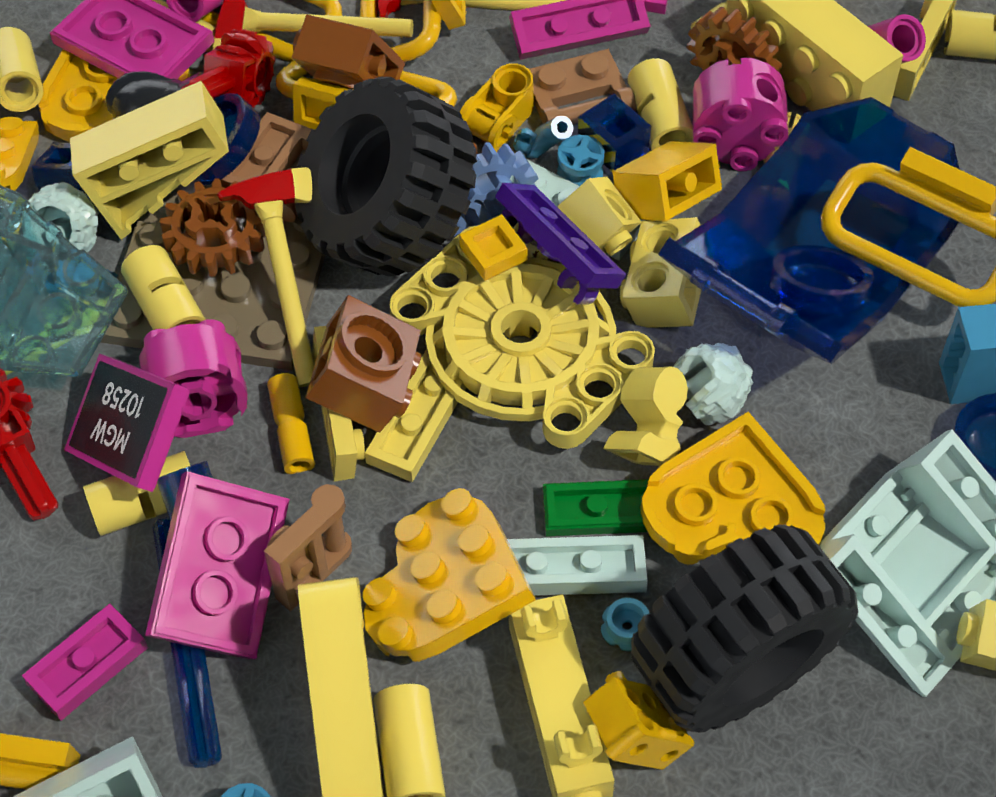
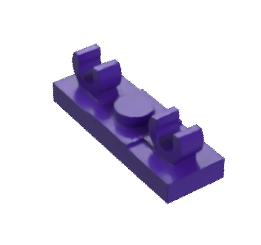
M502 183L495 195V198L506 208L501 214L512 228L516 226L518 221V231L516 233L524 244H529L535 240L537 242V249L544 256L560 261L567 268L559 275L557 285L560 288L573 289L577 281L579 282V292L573 300L576 305H589L593 303L598 296L599 288H618L626 273L535 185Z

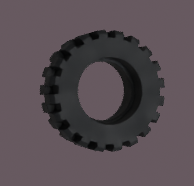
M392 77L368 79L355 84L354 90H345L335 98L336 104L333 107H326L319 116L321 122L318 127L311 129L306 140L309 144L305 154L300 156L298 168L307 167L311 171L312 200L309 203H296L295 207L299 220L303 222L301 227L305 235L313 243L315 249L322 254L377 275L399 276L425 265V258L428 260L435 258L443 250V242L446 239H452L460 228L456 224L461 214L466 215L471 203L468 200L470 188H475L477 175L472 170V166L477 162V155L474 144L470 142L473 140L468 124L454 106L400 79L396 80Z
M783 524L775 525L771 530L766 528L757 530L744 540L741 538L728 544L725 550L704 559L699 563L700 566L690 574H684L674 583V587L666 595H661L652 605V611L642 617L638 623V631L633 633L631 640L632 661L676 725L691 732L703 733L707 732L710 728L714 730L722 728L732 720H740L757 707H763L772 701L773 697L796 684L799 678L805 673L811 672L821 663V659L827 653L832 652L838 646L842 636L848 634L853 626L852 621L858 615L857 594L807 531Z

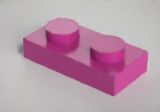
M109 603L21 676L27 686L62 721L143 653L148 646L144 637Z

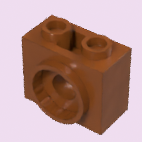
M306 14L302 28L298 30L293 41V54L291 58L307 71L314 80L354 90L355 84L368 79L392 77L398 80L405 65V62L374 30Z
M348 295L326 325L306 398L380 433L393 416L401 418L410 404L413 391L407 387L421 360V353L416 351L421 330Z

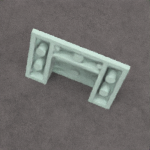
M953 429L944 432L885 473L820 542V548L857 594L858 615L855 621L911 688L922 697H926L961 657L963 645L957 643L956 636L963 613L965 611L969 612V608L985 599L996 601V482Z

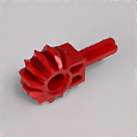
M233 29L230 33H225L221 38L220 46H216L215 50L205 54L203 74L190 80L189 84L182 86L181 89L202 81L213 100L218 99L220 102L229 104L230 107L253 109L256 105H261L265 99V93L270 91V83L274 76L273 67L276 59L272 55L274 50L272 42L267 41L266 36L257 35V32L245 29L242 31Z
M0 368V468L3 469L28 516L33 520L45 519L58 509V501L30 454L36 450L29 431L32 420L28 412L32 410L33 402L30 395L23 393L25 390L23 382L18 377L7 380L5 371Z

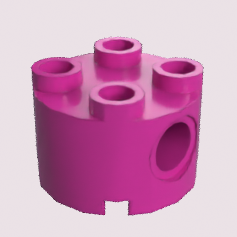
M741 58V64L729 66L728 59L716 62L702 71L694 83L693 142L716 144L718 161L730 164L734 170L749 171L754 169L758 161L766 159L770 152L775 151V147L782 146L788 138L787 97L783 78L770 64L754 58Z
M207 319L198 324H183L169 329H155L146 334L144 337V348L139 355L140 369L190 389V394L174 435L175 437L187 438L225 431L234 424L233 416L239 410L241 411V416L247 409L248 394L246 382L242 376L241 349L234 337L226 333L223 323L218 320Z

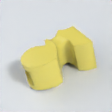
M671 366L639 367L630 373L625 381V385L622 387L620 400L637 423L636 431H616L608 438L603 449L633 463L651 466H661L681 451L677 433L683 421L677 415V411L685 404L688 387L683 373L678 368Z

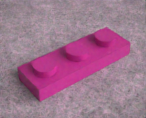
M565 0L512 11L509 16L520 60L645 34L650 29L643 0Z

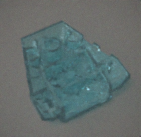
M0 185V368L4 371L81 377L126 298L128 290L124 284L85 250H79L64 237L61 229L53 222H47L32 209L29 201L21 194Z

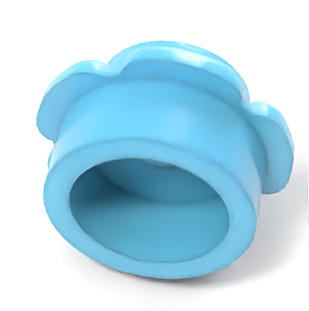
M622 598L615 601L605 609L602 615L604 624L601 625V633L603 638L610 645L617 644L621 650L631 651L633 633L638 631V623L644 615L649 614V610L642 602L633 598ZM625 622H629L633 627L630 630H625L622 625Z

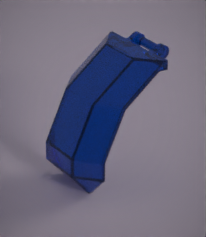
M872 97L806 112L791 131L787 140L719 214L677 241L669 237L658 255L687 277L690 283L788 345L832 364L883 321L912 284L838 249L829 242L821 227V214L825 203L840 178L849 169L859 164L874 162L900 171V162L909 147L960 169L955 146L936 133L928 132L896 114L892 108ZM873 182L864 183L856 189L840 218L841 225L847 231L923 268L929 265L960 224V222Z

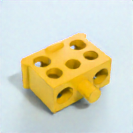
M615 671L609 674L605 679L606 683L583 701L607 748L605 750L606 754L613 761L663 770L695 744L693 738L687 734L686 730L676 725L650 686L627 680L622 671Z

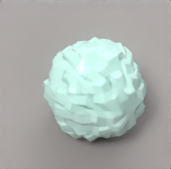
M65 182L54 183L34 193L32 198L24 205V210L21 212L26 241L35 248L38 256L46 258L49 255L76 254L82 258L92 250L97 239L99 212L84 192Z
M716 343L715 345L700 344L697 347L686 349V352L674 364V367L683 373L687 382V398L689 401L685 405L705 425H712L717 422L723 424L740 413L747 395L751 391L753 370L748 364L744 363L736 346H729L723 343Z

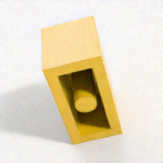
M669 141L612 171L614 186L641 220L666 222L722 190L717 147L714 143Z

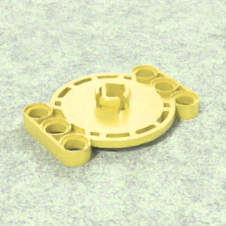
M476 226L468 227L467 229L463 230L461 233H464V232H466V231H468V230H470V229H472V228H474V227H476ZM459 235L447 244L435 258L431 259L405 282L390 299L391 316L421 330L420 335L426 334L425 343L430 367L444 386V389L448 390L457 402L479 414L500 420L534 421L543 419L542 431L545 439L551 445L558 448L569 449L583 443L621 405L622 387L625 385V381L630 373L639 367H653L655 347L652 340L647 335L638 331H626L616 334V325L611 308L600 291L593 303L589 305H576L573 300L579 292V282L577 281L573 289H564L557 285L559 275L563 270L567 269L564 265L540 258H528L527 261L484 281L461 250ZM442 273H451L460 279L456 285L448 288L439 287L432 282L437 275ZM410 303L420 304L426 309L422 316L415 319L405 318L399 313L403 306ZM595 305L603 316L604 321L598 318ZM534 329L537 331V337L530 342L516 343L509 340L516 336L531 337L534 334ZM444 347L446 360L449 364L445 371L437 359L435 348L441 350ZM631 348L640 351L645 356V359L640 364L627 365L621 362L617 355L622 350ZM460 379L464 386L478 395V398L462 390L454 381ZM592 381H604L613 388V392L607 397L597 398L589 395L585 391V387ZM491 401L496 402V403H500V404H503V405L522 406V408L503 407V406H499V405L492 404ZM545 403L543 406L533 407V405ZM568 413L576 416L580 420V425L571 431H561L555 428L551 421L559 414Z

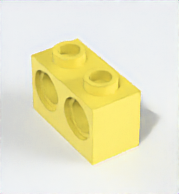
M697 217L670 219L666 222L641 221L637 241H633L630 247L631 264L627 279L622 281L620 286L622 306L628 309L637 326L647 328L693 326L711 250Z

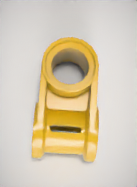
M517 63L502 65L495 70L494 74L480 90L465 102L460 110L461 116L467 122L471 134L486 143L490 142L496 152L504 143L507 144L512 139L515 131L534 110L533 75L531 71Z

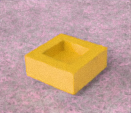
M502 214L459 234L461 250L484 281L528 260L527 246Z

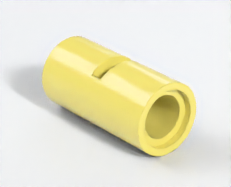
M951 9L945 30V42L949 43L945 47L944 55L996 60V15Z
M14 27L0 28V104L11 111H28L38 105L43 96V86L32 44L28 35L22 30Z
M648 59L633 67L627 80L629 87L633 91L636 107L651 150L669 141L693 142V125L670 64L663 59Z
M158 245L144 246L126 257L121 266V273L153 330L169 329L183 324H198L206 320L163 247Z
M185 451L166 457L153 492L137 488L115 476L83 486L100 536L173 511L181 475L187 471L193 473Z
M400 684L381 690L374 696L373 701L387 797H446L429 689L419 684Z

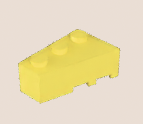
M202 81L70 138L72 175L121 240L132 232L131 225L149 211L154 214L163 206V199L179 185L188 186L229 152L223 114Z

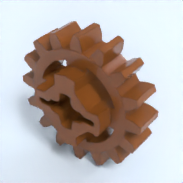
M719 7L714 13L709 10L688 33L692 40L686 45V49L696 54L690 60L691 65L701 67L703 71L716 62L727 59L729 66L741 64V58H754L770 64L777 71L782 67V62L773 58L779 51V48L775 45H768L766 42L770 35L768 30L759 32L755 28L756 19L752 17L748 21L742 20L741 12L738 9H735L730 15L724 7Z
M215 178L210 188H204L200 181L194 182L195 192L189 194L180 189L177 192L179 204L166 203L167 217L160 218V226L163 233L161 236L167 253H172L174 264L177 266L187 262L191 274H196L201 267H207L209 276L215 277L218 267L224 266L230 274L235 273V263L240 260L247 265L253 263L251 250L263 252L265 249L263 237L266 236L258 213L255 209L247 208L238 200L220 201L217 193L225 189L221 185L220 178ZM238 181L232 182L229 186L238 183Z

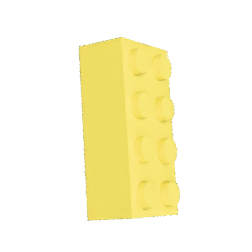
M728 0L726 11L729 15L735 9H738L741 12L742 20L748 21L752 17L756 19L755 28L759 32L768 30L770 35L766 42L768 45H775L779 48V51L773 58L782 62V67L778 72L783 78L784 88L795 104L799 106L805 105L816 114L828 131L832 133L837 132L850 142L888 115L903 54L836 1Z

